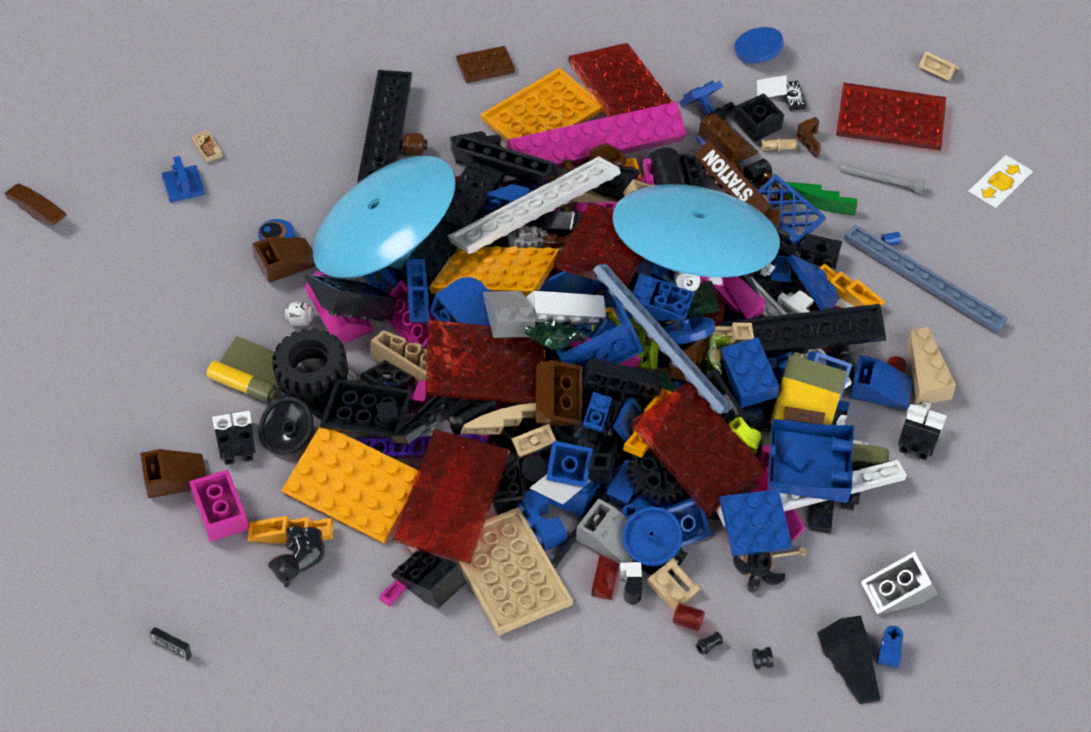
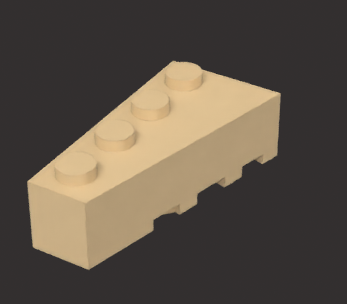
M924 327L910 330L907 349L911 364V376L914 383L913 389L916 396L915 403H936L952 399L956 384L929 328Z
M384 330L371 340L370 357L378 362L386 360L414 376L413 384L416 386L419 380L440 385L451 373L447 369L445 358L440 354V351L432 349V351L422 348V345L419 343L406 342L405 338Z

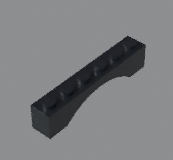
M605 388V396L611 397L612 400L620 401L622 406L625 400L629 398L628 393ZM614 428L611 438L604 437L600 432L589 465L592 483L612 484L621 440L620 435Z

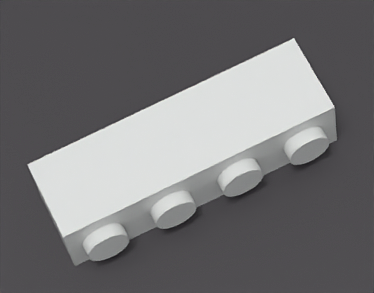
M533 291L526 297L533 308L536 322L553 321L556 324L570 322L573 325L588 323L589 326H595L606 318L604 296Z

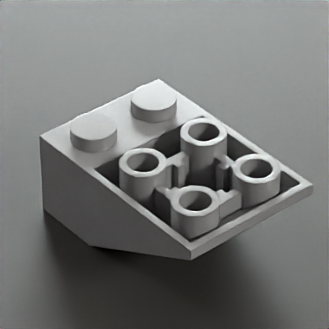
M598 499L577 526L576 541L618 564L634 562L623 544V529L628 519L618 509Z

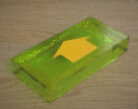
M710 335L704 369L705 373L716 368L720 375L725 374L720 355L721 348L729 346L730 336Z

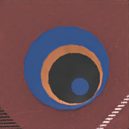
M283 219L269 220L262 224L258 231L259 241L269 237L295 238L294 227L290 222Z

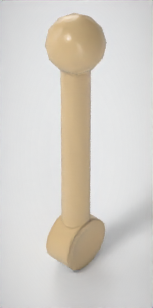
M801 547L797 551L772 554L773 558L797 554L805 556L807 550Z

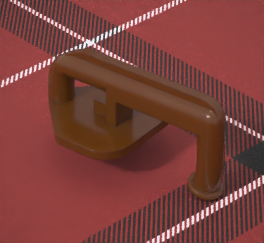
M609 143L594 147L589 155L590 161L601 157L612 164L624 166L627 161L625 154ZM568 159L563 162L567 172L575 169L572 160Z

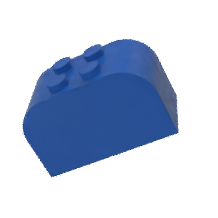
M462 277L435 294L430 312L464 352L478 363V368H480L498 355L499 347L505 346L509 337L493 338L483 298V292L492 291L475 278Z

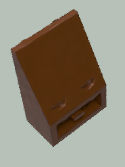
M269 237L252 243L254 258L268 283L316 266L313 259V250L306 238Z
M164 449L140 453L148 499L191 491L189 481L206 476L202 454Z

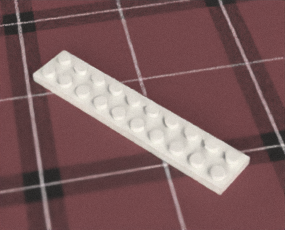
M597 157L450 234L449 240L468 254L474 253L479 248L493 243L496 239L507 236L511 231L522 228L528 222L537 220L543 214L552 212L560 205L567 204L575 197L582 196L590 189L597 188L600 184L612 180L615 176L621 174L620 169L603 158Z

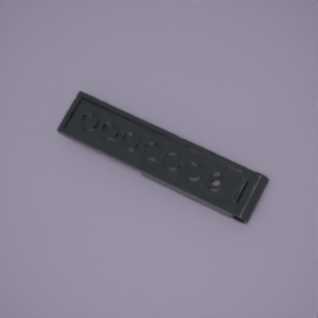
M378 70L357 184L375 171L400 159L404 124L412 83V72Z
M471 160L469 165L465 167L456 181L454 195L446 213L433 231L418 244L409 258L425 259L427 287H430L448 259L457 251V246L450 242L449 235L479 220L488 206L489 192L497 190L502 185L505 179L504 171ZM405 264V266L403 267V269H402L401 272H400L401 277H403V278H405V279H406V264Z
M880 304L714 322L715 326L731 327L733 323H752L754 338H759L767 358H773L790 351L792 353L807 354L810 349L886 341ZM712 343V348H713V349H719V347H713V343Z

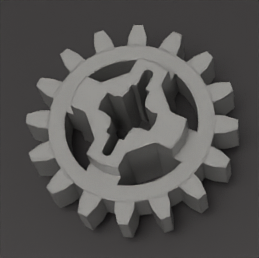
M526 225L509 233L508 244H510V247L542 248V244H546L542 236H547L548 234L546 230L542 231V228Z

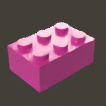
M228 469L189 481L191 494L209 542L248 530L247 517Z

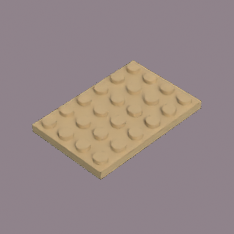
M519 507L445 536V542L459 564L497 636L573 605L571 596Z

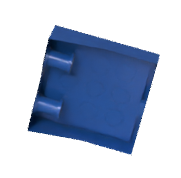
M773 419L770 433L767 491L779 489V492L783 494L848 503L853 482L852 450L854 425H815ZM795 441L800 444L810 457V460L800 472L783 462L786 452Z

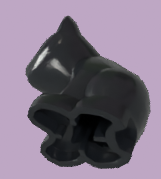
M292 526L286 530L288 538L286 540V547L290 551H294L293 554L279 555L268 563V567L276 578L284 583L285 588L290 585V582L299 573L313 567L323 559L325 544L320 529L314 527L303 529Z

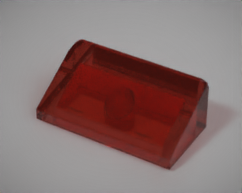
M599 555L591 596L612 600L619 569L618 563Z

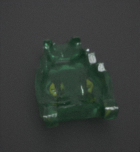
M555 320L552 323L546 321L545 323L540 322L535 326L528 325L525 327V334L530 336L534 342L545 345L549 350L563 349L571 342L584 339L587 333L584 330L582 333H578L572 323H569L566 327L561 322Z

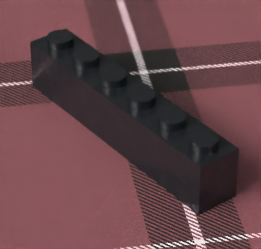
M459 134L452 146V151L457 161L469 164L471 160L504 171L506 176L539 186L546 185L558 176L555 163L461 134Z

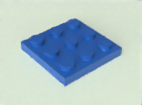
M779 489L727 495L719 498L732 557L784 551L792 548Z

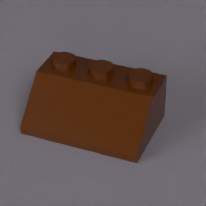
M715 113L701 119L698 135L705 142L710 140L728 160L732 158L734 162L739 163L758 154V150L726 119Z
M713 334L701 340L686 343L681 348L701 372L710 362ZM671 359L669 363V370H671L670 378L687 381L684 377L685 374L672 364Z
M553 360L536 365V423L549 424L550 426L582 425L583 366Z

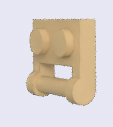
M675 558L668 561L666 565L646 581L673 612L702 589L698 583L695 584L680 568ZM670 570L688 587V592H685L668 573Z

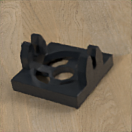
M386 360L360 375V380L367 384L407 390V386L414 383L415 379L414 376ZM387 374L392 376V378H386L383 375ZM384 382H392L395 385L388 386Z

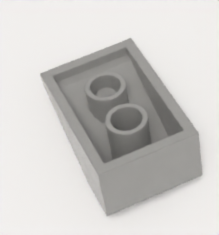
M521 291L483 292L493 338L532 337L536 320L531 304Z
M915 552L861 581L878 616L922 604L939 594L925 566Z

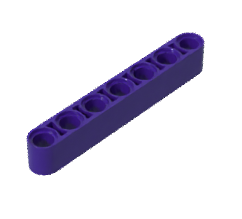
M478 434L419 436L409 444L393 443L392 439L386 438L357 440L375 450H378L379 446L384 445V450L381 453L393 459L480 456L488 450V442ZM480 440L481 446L478 449H474V443ZM461 441V447L458 450H454V445ZM442 442L441 449L435 451L436 444ZM419 443H423L422 449L416 452V446ZM403 444V450L397 452V447Z

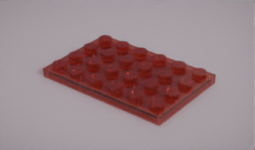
M628 43L568 57L569 64L608 117L673 103Z
M843 82L836 136L941 151L946 97Z
M589 203L555 259L553 268L599 281L593 269L598 264H607L628 288L643 257L630 249L618 236L613 225L614 209Z
M429 320L425 395L486 401L494 399L496 402L518 404L536 403V365L545 362L546 341L543 340V336L546 335V331L533 330L532 337L493 338L491 326Z
M686 382L634 419L630 425L709 517L721 506L719 501L721 496L739 494L768 470L720 414L712 410L707 399L698 394V389L695 385Z
M434 429L393 541L470 564L510 454L509 449Z

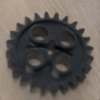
M651 444L650 449L645 452L642 458L632 455L627 465L626 474H629L627 481H632L630 488L636 487L635 494L642 493L641 499L648 497V503H651L654 499L657 505L662 500L667 505L668 500L674 503L676 498L680 500L682 495L686 494L691 484L692 475L689 474L691 468L686 467L688 461H681L683 455H676V449L670 452L669 446L663 449L661 444H659L658 448Z

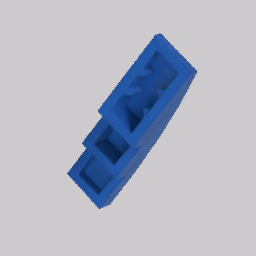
M406 259L410 323H429L425 259Z

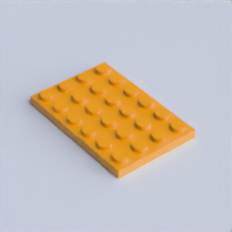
M558 68L481 113L480 119L508 143L509 139L584 123L604 111L605 105L561 68Z
M494 246L481 247L478 251L468 254L457 247L455 254L448 259L430 285V293H438L459 278L472 277L482 282L492 292L521 291L527 297L533 291L540 290L560 258L561 252L559 249H552L550 247L518 248Z
M319 427L281 492L385 544L424 478V474L336 430Z

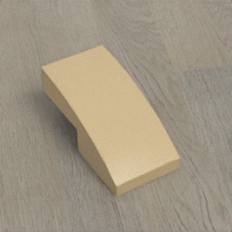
M733 323L731 327L715 326L716 330L713 333L712 343L713 347H727L753 339L752 323Z

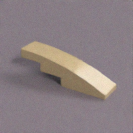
M536 403L516 405L482 415L464 424L461 435L500 434L503 427L519 426L522 418H536Z

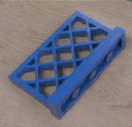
M776 174L758 190L761 195H768V202L771 206L780 205L781 216L779 226H781L780 229L791 235L790 239H783L788 245L795 244L800 247V242L805 239L806 233L810 234L826 220L824 214ZM777 181L781 184V190H771V186ZM791 193L793 195V200L783 201V194ZM781 194L780 201H771V195ZM796 204H804L806 211H796ZM783 205H793V211L783 212ZM805 215V222L795 223V216ZM808 215H817L819 217L815 222H808ZM783 216H793L792 223H784ZM795 227H805V231L799 236L795 233Z

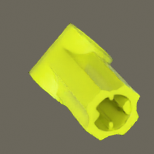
M741 417L735 418L729 423L728 428L741 443L740 450L748 455L756 454L762 434L755 429H751Z

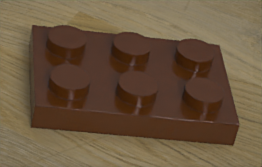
M505 46L456 55V61L465 83L515 73V67Z

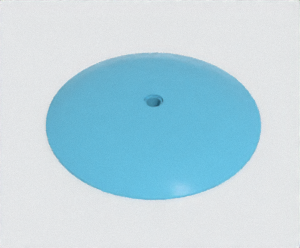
M434 156L410 157L391 163L356 184L334 205L318 229L313 244V259L317 268L332 278H356L376 272L409 253L433 231L452 201L456 183L455 175L450 165L446 161Z
M664 184L641 188L623 197L613 212L615 231L630 249L657 265L685 274L704 277H734L750 274L770 264L778 254L780 247L778 232L763 213L743 200L705 187Z

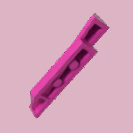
M723 277L724 286H716L706 282L735 314L741 312L745 319H752L764 313L765 300L740 277Z

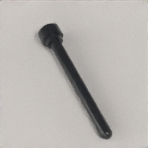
M597 491L593 496L591 504L593 506L598 499L609 503L610 500L606 494ZM577 526L551 560L554 569L575 543Z

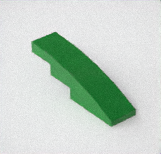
M786 182L816 209L853 216L856 214L858 198L840 197V191L822 190V185ZM791 193L786 194V196L789 199L793 200V195Z

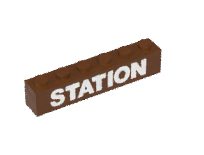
M710 140L694 154L699 159L701 168L703 170L707 169L705 173L711 179L716 178L714 180L715 184L720 189L725 188L723 190L724 193L745 201L761 213H764L771 206Z

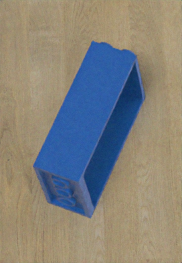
M596 256L546 279L539 290L592 295L602 289L604 290L621 323L620 326L565 351L564 347L559 348L562 346V343L552 322H543L548 334L552 335L550 339L561 362L583 366V369L590 359H600L619 364L644 352L619 299L612 296L607 285L597 279V274L593 269L600 263Z

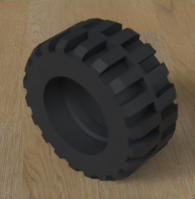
M305 328L300 332L294 331L291 333V336L283 338L282 343H279L275 348L276 351L272 356L273 371L277 386H279L283 394H287V397H294L303 402L308 401V403H314L317 400L322 402L325 401L326 397L330 398L336 379L347 380L349 368L344 345L338 340V337L334 334L330 335L326 330L319 331L318 328L307 330ZM317 358L327 362L321 369L315 372L303 373L295 370V367L300 362L307 359Z

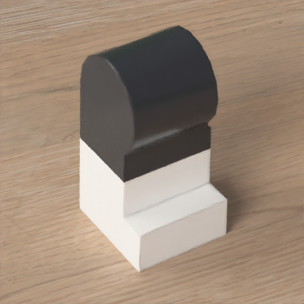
M641 562L620 563V580H626L624 600L629 604H637L641 601L643 589Z

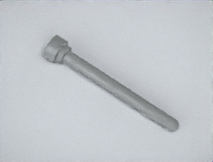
M847 165L840 166L842 172L909 187L911 190H914V193L918 194L923 192L925 180L922 179L910 181Z

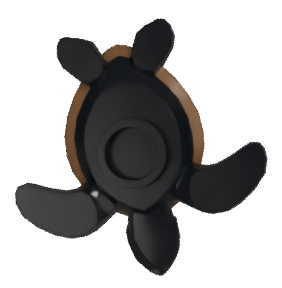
M771 552L745 555L743 560L739 556L733 557L736 569L741 574L748 576L747 588L751 593L759 589L761 585L760 579H763L769 585H778L786 578L784 573L775 574L771 572L773 568Z

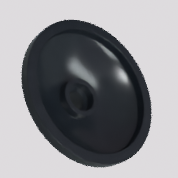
M283 397L272 402L263 412L259 422V436L262 444L269 451L278 455H289L300 450L308 442L313 431L314 422L310 408L306 403L294 397Z

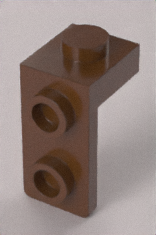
M817 117L799 123L796 133L798 140L806 146L808 152L812 153L815 158L819 156L821 147L820 143L813 137V135L818 133L820 121Z

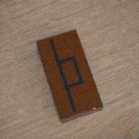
M785 407L783 420L824 425L825 413Z

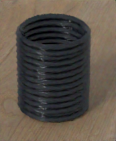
M764 158L743 169L744 177L751 184L763 180L762 176L766 172L772 174L771 164Z

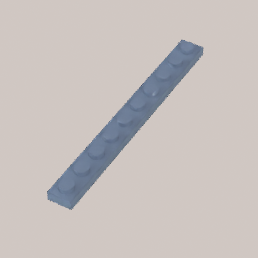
M855 224L845 234L844 239L993 332L997 333L1007 323L1008 317L858 225Z
M598 264L593 271L597 274V279L607 285L610 294L621 301V306L634 316V321L638 325L643 326L647 331V336L658 343L661 352L672 359V364L685 374L684 377L689 383L695 385L698 389V394L709 401L712 410L719 414L728 413L733 408L609 266L607 264Z

